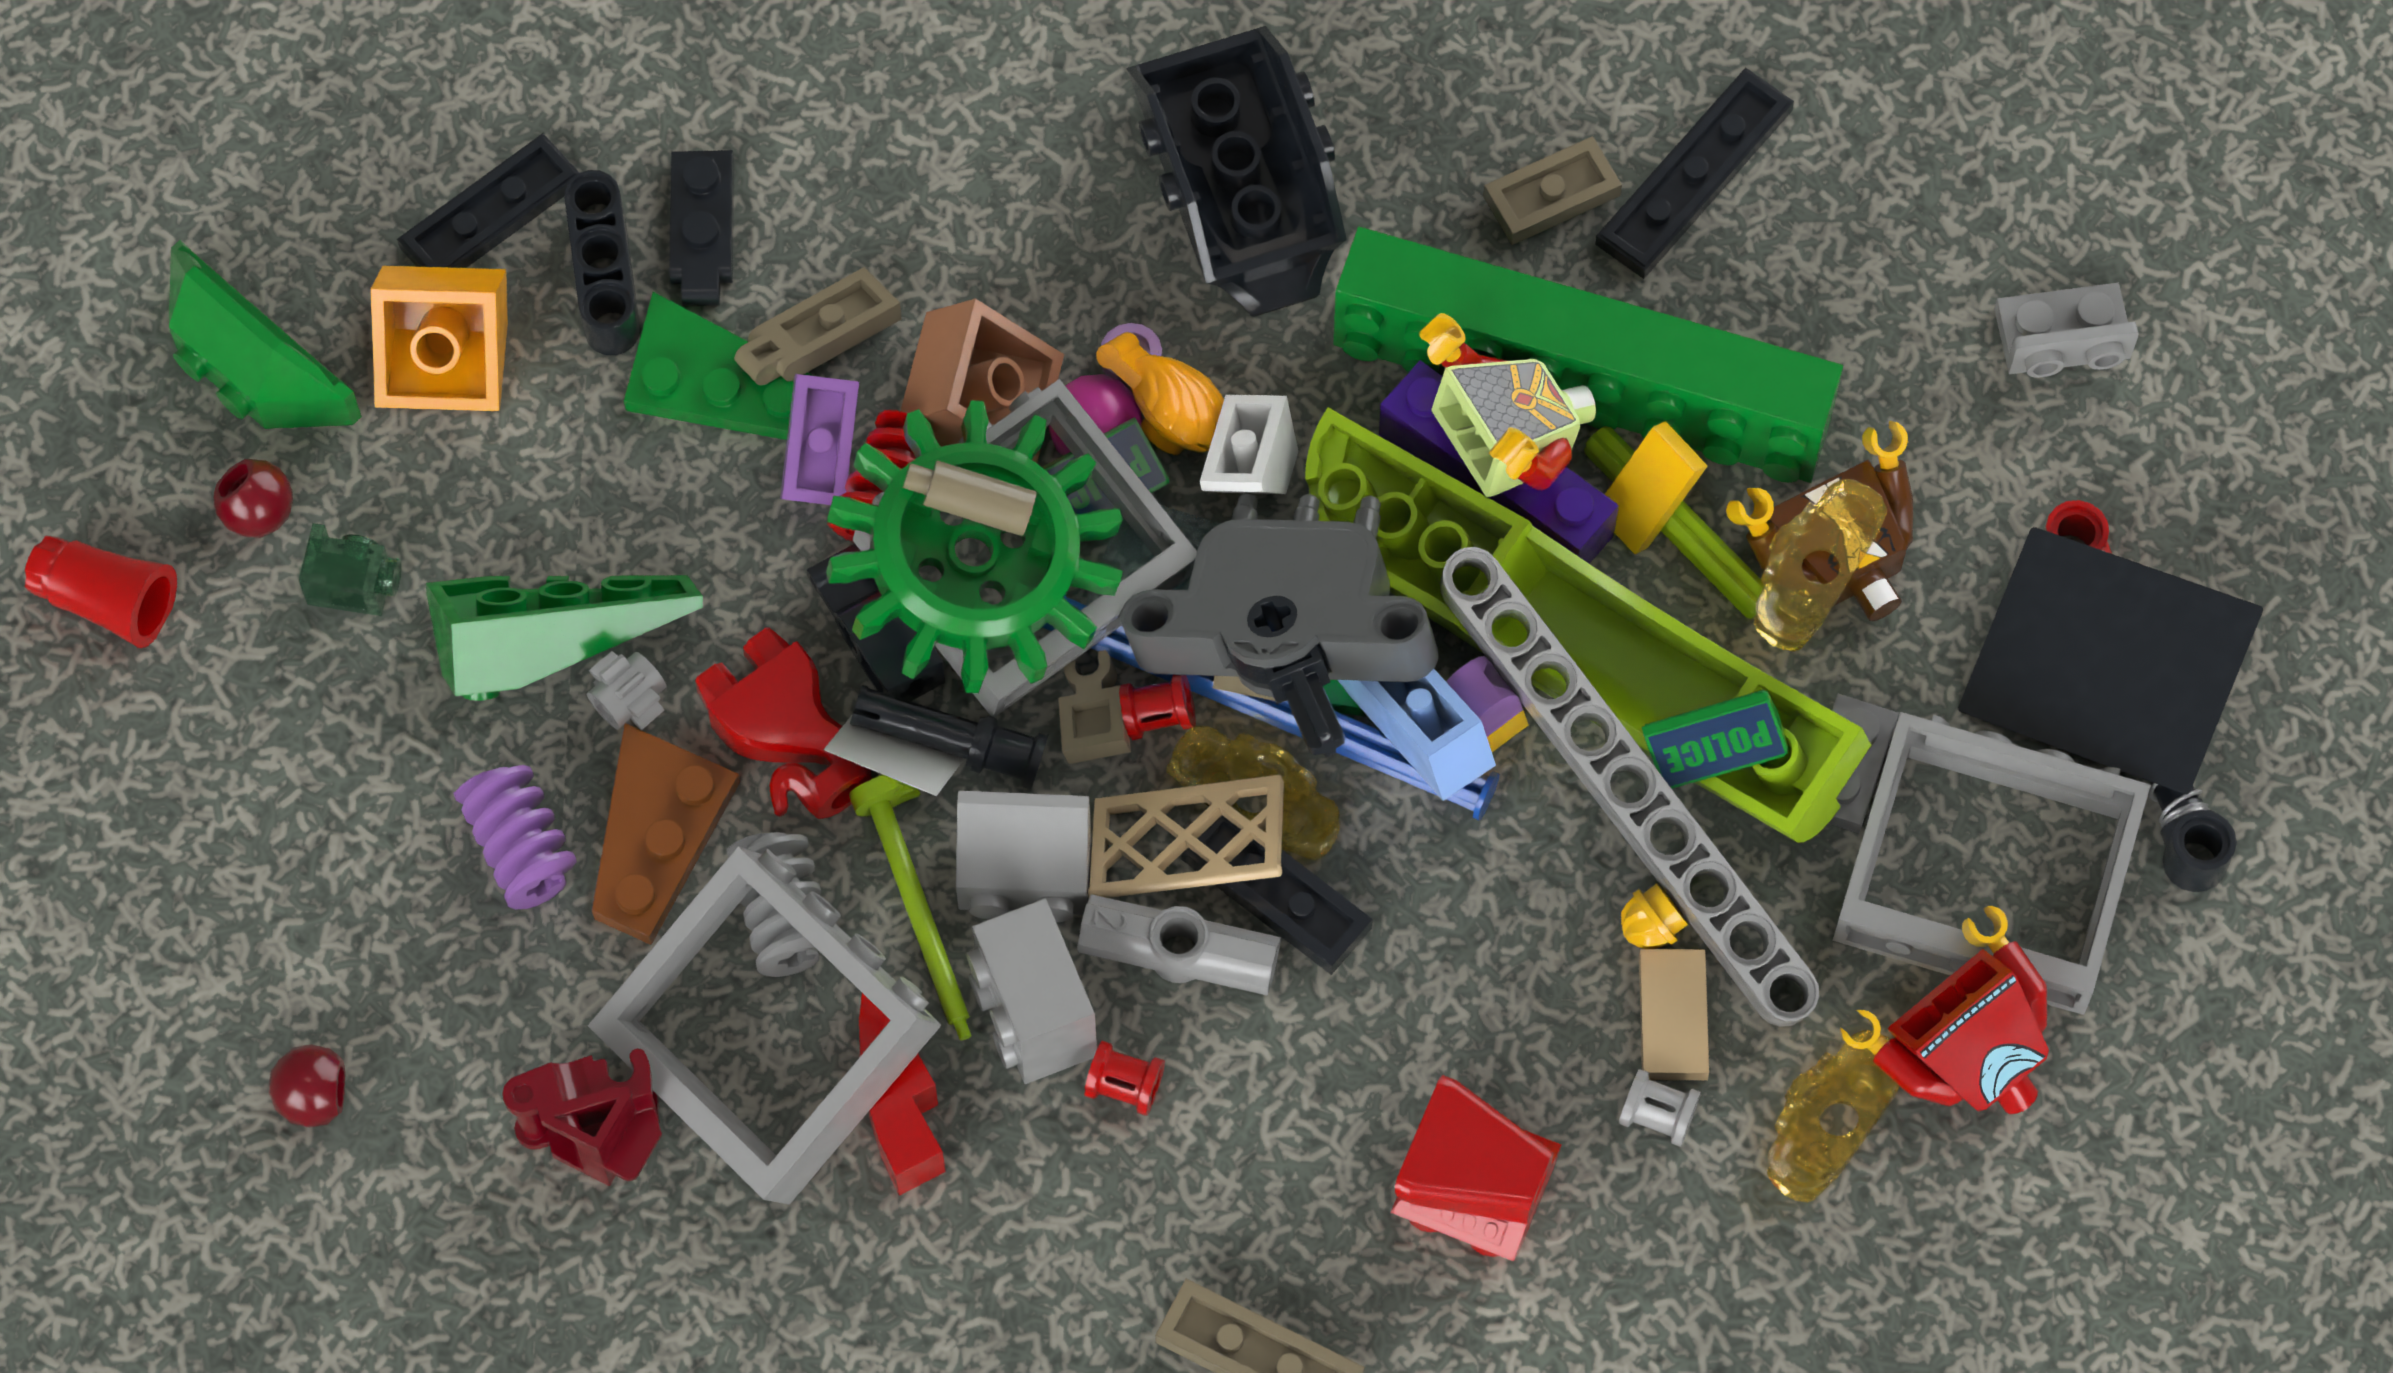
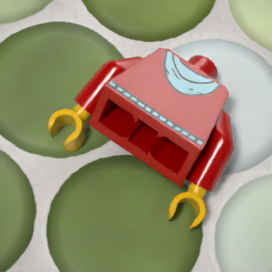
M1987 906L1984 908V912L1993 922L1994 932L1992 936L1988 937L1980 934L1970 918L1963 921L1962 932L1970 944L1976 947L1988 946L1993 955L1984 949L1979 951L1891 1024L1887 1029L1895 1038L1888 1041L1880 1034L1879 1020L1874 1014L1866 1010L1856 1011L1862 1017L1867 1018L1872 1024L1873 1029L1869 1039L1863 1042H1856L1841 1027L1840 1033L1845 1043L1852 1048H1867L1875 1055L1873 1063L1911 1096L1945 1106H1952L1964 1100L1976 1111L1986 1110L1998 1101L2006 1113L2018 1114L2028 1109L2035 1102L2038 1090L2027 1075L2043 1063L2049 1053L2048 1046L2042 1035L2047 1027V985L2017 941L2009 943L2004 936L2008 929V920L2005 913L2000 908Z

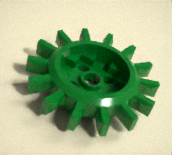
M976 400L970 401L962 421L963 443L943 447L938 444L931 424L919 409L907 413L903 426L905 441L916 457L910 463L933 470L938 460L1036 491V498L1024 535L1020 536L1023 541L1022 546L1009 548L1003 544L1000 537L1002 534L1007 533L1006 531L962 518L963 522L959 525L952 526L946 524L940 517V513L943 511L923 505L924 494L903 488L910 463L901 469L881 451L867 443H864L857 451L853 466L865 479L884 492L879 505L865 503L850 497L833 496L827 522L839 527L858 530L871 535L869 550L844 552L829 559L826 570L829 583H851L861 579H875L882 596L864 605L857 614L852 628L859 640L878 633L888 622L899 617L907 626L917 632L906 647L902 674L912 679L928 665L932 649L937 643L962 649L963 664L961 677L966 693H979L989 668L986 650L1008 645L1015 655L1020 671L1030 684L1042 680L1048 666L1045 652L1033 633L1042 628L1046 623L1056 628L1067 640L1085 649L1092 641L1097 626L1086 614L1067 602L1065 597L1069 588L1077 587L1096 594L1115 596L1123 573L1122 570L1108 564L1092 562L1079 557L1080 542L1104 540L1117 535L1123 521L1120 509H1099L1083 514L1074 513L1067 496L1083 488L1090 479L1096 465L1090 454L1087 453L1069 461L1056 474L1050 475L1032 460L1042 448L1047 420L1034 415L1021 428L1017 444L1012 450L998 445L987 444L986 430L989 419L984 401ZM963 539H978L988 547L990 560L981 566L966 565L957 557L955 545ZM927 565L934 566L940 571L942 577L934 582L928 581L920 576L919 569ZM985 588L995 589L1000 593L1002 601L998 604L984 602L979 592Z

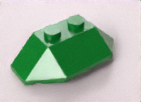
M181 240L171 247L169 329L177 348L173 357L192 379L199 382L206 377L219 388L216 392L217 397L234 416L243 420L249 415L264 429L354 425L362 417L354 391L333 375L193 253Z

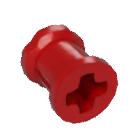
M1173 674L1171 681L1135 688L1131 683L1120 685L1119 699L1122 718L1127 734L1132 740L1142 739L1146 731L1181 725L1183 730L1195 728L1194 700L1186 675Z
M1102 1040L1097 1047L1088 1072L1084 1096L1095 1099L1099 1094L1135 1105L1137 1113L1148 1116L1160 1087L1165 1060L1154 1057L1148 1062L1113 1051L1112 1043Z

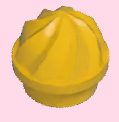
M1656 883L1644 893L1640 889L1633 892V897L1621 911V925L1626 940L1642 949H1658L1669 943L1673 945L1677 942L1678 939L1675 934L1686 927L1688 922L1661 886Z

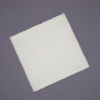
M852 715L824 748L827 752L934 796L938 795L965 759L866 727L851 725Z

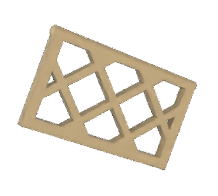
M1281 775L1095 798L1088 897L1090 898L1092 894L1111 898L1280 877L1282 875L1281 846L1284 781ZM1267 795V806L1251 821L1231 807L1239 798ZM1205 802L1210 805L1186 829L1166 815L1175 806ZM1142 811L1144 813L1121 837H1118L1109 830L1111 814ZM1223 815L1240 828L1241 831L1216 854L1197 838ZM1159 824L1176 839L1150 862L1132 847L1152 827ZM1253 839L1265 847V863L1235 867L1229 864ZM1187 848H1190L1208 862L1199 871L1170 875L1163 872ZM1122 856L1142 870L1134 879L1106 882L1107 870Z

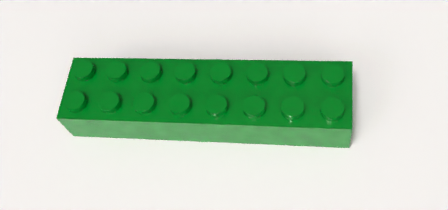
M1358 226L1335 293L1333 345L1341 347L1349 356L1361 361H1375L1379 358L1400 364L1408 373L1421 360L1443 376L1445 367L1442 364H1433L1429 360L1427 349L1430 344L1421 339L1419 332L1438 314L1444 313L1452 317L1460 325L1465 334V343L1479 355L1507 361L1536 359L1544 363L1561 390L1581 385L1586 386L1591 391L1596 404L1595 418L1586 424L1594 428L1601 429L1607 426L1614 430L1618 427L1639 433L1645 438L1652 427L1666 421L1692 449L1701 451L1712 462L1722 465H1734L1737 462L1762 469L1768 477L1780 482L1792 483L1801 480L1812 483L1832 419L1844 365Z

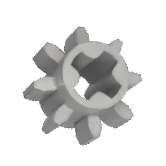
M611 651L589 670L596 680L593 682L595 686L587 692V697L597 712L615 729H619L628 722L629 725L634 726L636 724L637 727L643 730L664 711L658 701L661 699L659 694L667 688L666 683L656 668L639 652H634L626 659L624 655L617 656Z

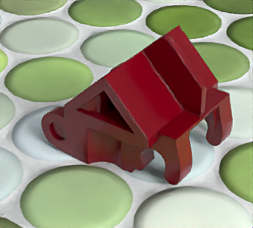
M639 1048L631 1051L629 1058L634 1072L624 1082L612 1080L609 1077L607 1061L605 1059L594 1061L592 1055L568 1063L557 1064L550 1062L511 1078L505 1084L502 1096L508 1111L517 1117L514 1129L519 1143L528 1149H541L550 1146L553 1158L608 1186L611 1185L616 1176L625 1181L635 1180L662 1137L659 1126L658 1095L652 1090V1072L645 1052Z

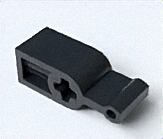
M855 543L806 569L810 582L835 618L843 639L876 691L913 701L945 683L943 660L934 647L928 665L914 679L902 674L906 647L917 632L907 626L899 617L888 622L878 633L861 640L852 631L855 618L864 605L882 596L874 578L861 579L851 583L828 582L826 570L829 559L844 552L860 551Z

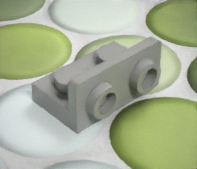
M2119 282L1997 298L1994 308L2009 374L2027 372L2031 377L2040 378L2054 375L2064 367L2088 364L2090 368L2098 370L2112 368L2121 364L2125 359H2131L2139 335L2136 322H2128Z

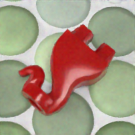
M765 627L743 646L744 657L755 669L752 673L738 682L722 662L714 664L696 677L697 692L708 710L711 728L732 751L743 757L758 761L787 763L773 772L769 784L774 814L777 817L784 816L788 810L787 794L789 791H793L806 809L817 819L832 817L852 804L849 798L850 792L872 779L871 769L824 750L842 728V725L827 714L821 703L820 682L816 666L798 641L789 645L770 627ZM798 763H819L829 767L819 775H816L807 767Z

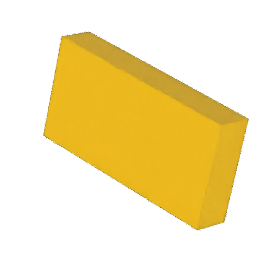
M1666 421L1652 427L1604 494L1619 505L1614 533L1634 555L1651 545L1708 467Z

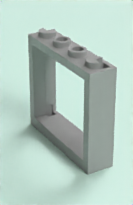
M1060 379L1043 391L1039 387L1029 394L1024 391L1010 404L1009 410L1011 413L994 425L988 422L986 430L987 444L998 445L1012 450L1017 444L1021 428L1034 415L1046 419V427L1048 425L1052 427L1076 458L1089 453L1094 459L1096 465L1091 478L1115 508L1120 509L1123 518L1154 555V558L1122 580L1115 596L1102 595L1081 610L1097 626L1092 641L1085 649L1067 640L1057 629H1054L1038 641L1045 652L1048 666L1042 680L1030 684L1020 671L1016 658L994 673L988 668L979 693L973 694L991 717H996L1121 627V610L1133 595L1153 589L1172 590L1192 575L1197 550ZM963 437L960 439L959 443H963ZM884 492L874 497L873 505H879ZM855 530L853 542L860 551L870 549L871 535ZM937 643L935 645L962 679V649Z
M1900 712L1833 941L1947 975H1952L1982 949L1993 955L1988 946L1976 947L1970 944L1965 939L1961 929L1865 901L1907 758L2116 818L2118 821L2078 964L2022 948L2047 985V1004L2084 1015L2093 995L2151 785L2119 776L2121 770L2119 768L2105 767L2099 770L2075 763L2072 757L2061 751L2053 749L2034 751L2013 745L2007 737L1996 732L1978 731L1972 733L1951 727L1946 720L1934 714L1932 720H1927Z
M738 846L589 1023L588 1027L633 1071L629 1055L634 1049H642L647 1055L651 1067L652 1090L763 1200L790 1205L935 1034L941 1024L924 1009L929 1002L921 996L922 991L903 977L895 981L881 967L886 958L872 943L858 934L850 938L836 924L841 915L828 901L813 891L806 896L792 882V879L797 874L789 864L781 862L769 849L760 854ZM752 887L891 1020L777 1155L640 1022Z

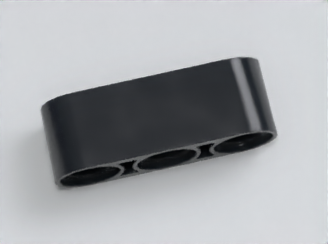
M587 170L578 173L569 181L565 188L564 197L578 306L588 344L596 352L603 355L616 356L631 349L637 342L640 334L626 218L617 181L610 174L603 171ZM594 204L608 206L603 211L595 214L583 212L588 206ZM601 258L615 260V262L605 268L590 266L594 261ZM607 313L623 315L612 323L597 321L598 318Z

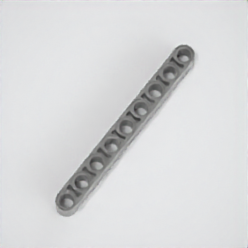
M1467 547L1454 552L1446 561L1440 580L1441 595L1447 606L1511 690L1516 693L1520 702L1758 1014L1768 1023L1779 1027L1792 1026L1801 1022L1814 1010L1819 999V985L1813 973L1498 561L1488 551L1477 547ZM1472 566L1478 568L1485 574L1488 580V588L1483 593L1474 596L1462 594L1456 589L1452 575L1462 567ZM1505 617L1517 619L1524 625L1527 631V640L1517 647L1503 646L1495 640L1492 634V625L1497 620ZM1548 668L1558 671L1566 682V692L1556 699H1546L1539 696L1531 685V676L1536 671ZM1580 720H1591L1598 723L1605 733V744L1595 751L1580 749L1571 737V727L1573 724ZM1621 771L1635 773L1644 784V797L1634 803L1620 801L1611 790V777ZM1659 823L1675 825L1684 836L1683 850L1675 855H1665L1658 852L1650 841L1651 828ZM1704 874L1715 877L1723 887L1724 897L1722 903L1715 907L1699 905L1690 893L1692 878ZM1740 926H1748L1755 929L1763 940L1761 956L1756 959L1746 960L1736 955L1730 946L1732 930ZM1779 978H1787L1800 986L1803 992V1002L1799 1010L1785 1012L1779 1010L1773 1004L1770 998V987L1773 981Z

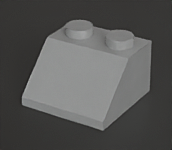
M958 791L956 849L958 909L969 910L971 915L978 918L992 919L1046 898L1056 922L1071 920L1073 914L1084 915L1086 903H1088L1092 845L1089 796Z

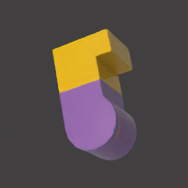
M1482 656L1469 661L1446 681L1482 721L1492 752L1529 726L1519 697L1504 682L1487 657Z

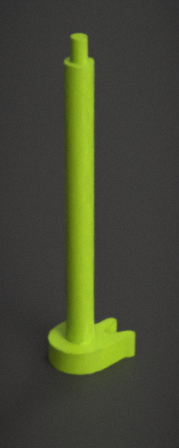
M882 774L853 789L849 794V798L857 816H872L947 1022L949 1025H954L959 1040L963 1041L972 1036L966 1022L970 1016L893 807L919 797L921 793L915 787Z

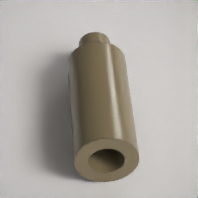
M938 460L933 470L910 463L903 484V488L925 495L924 506L1019 536H1023L1037 493L1036 491Z

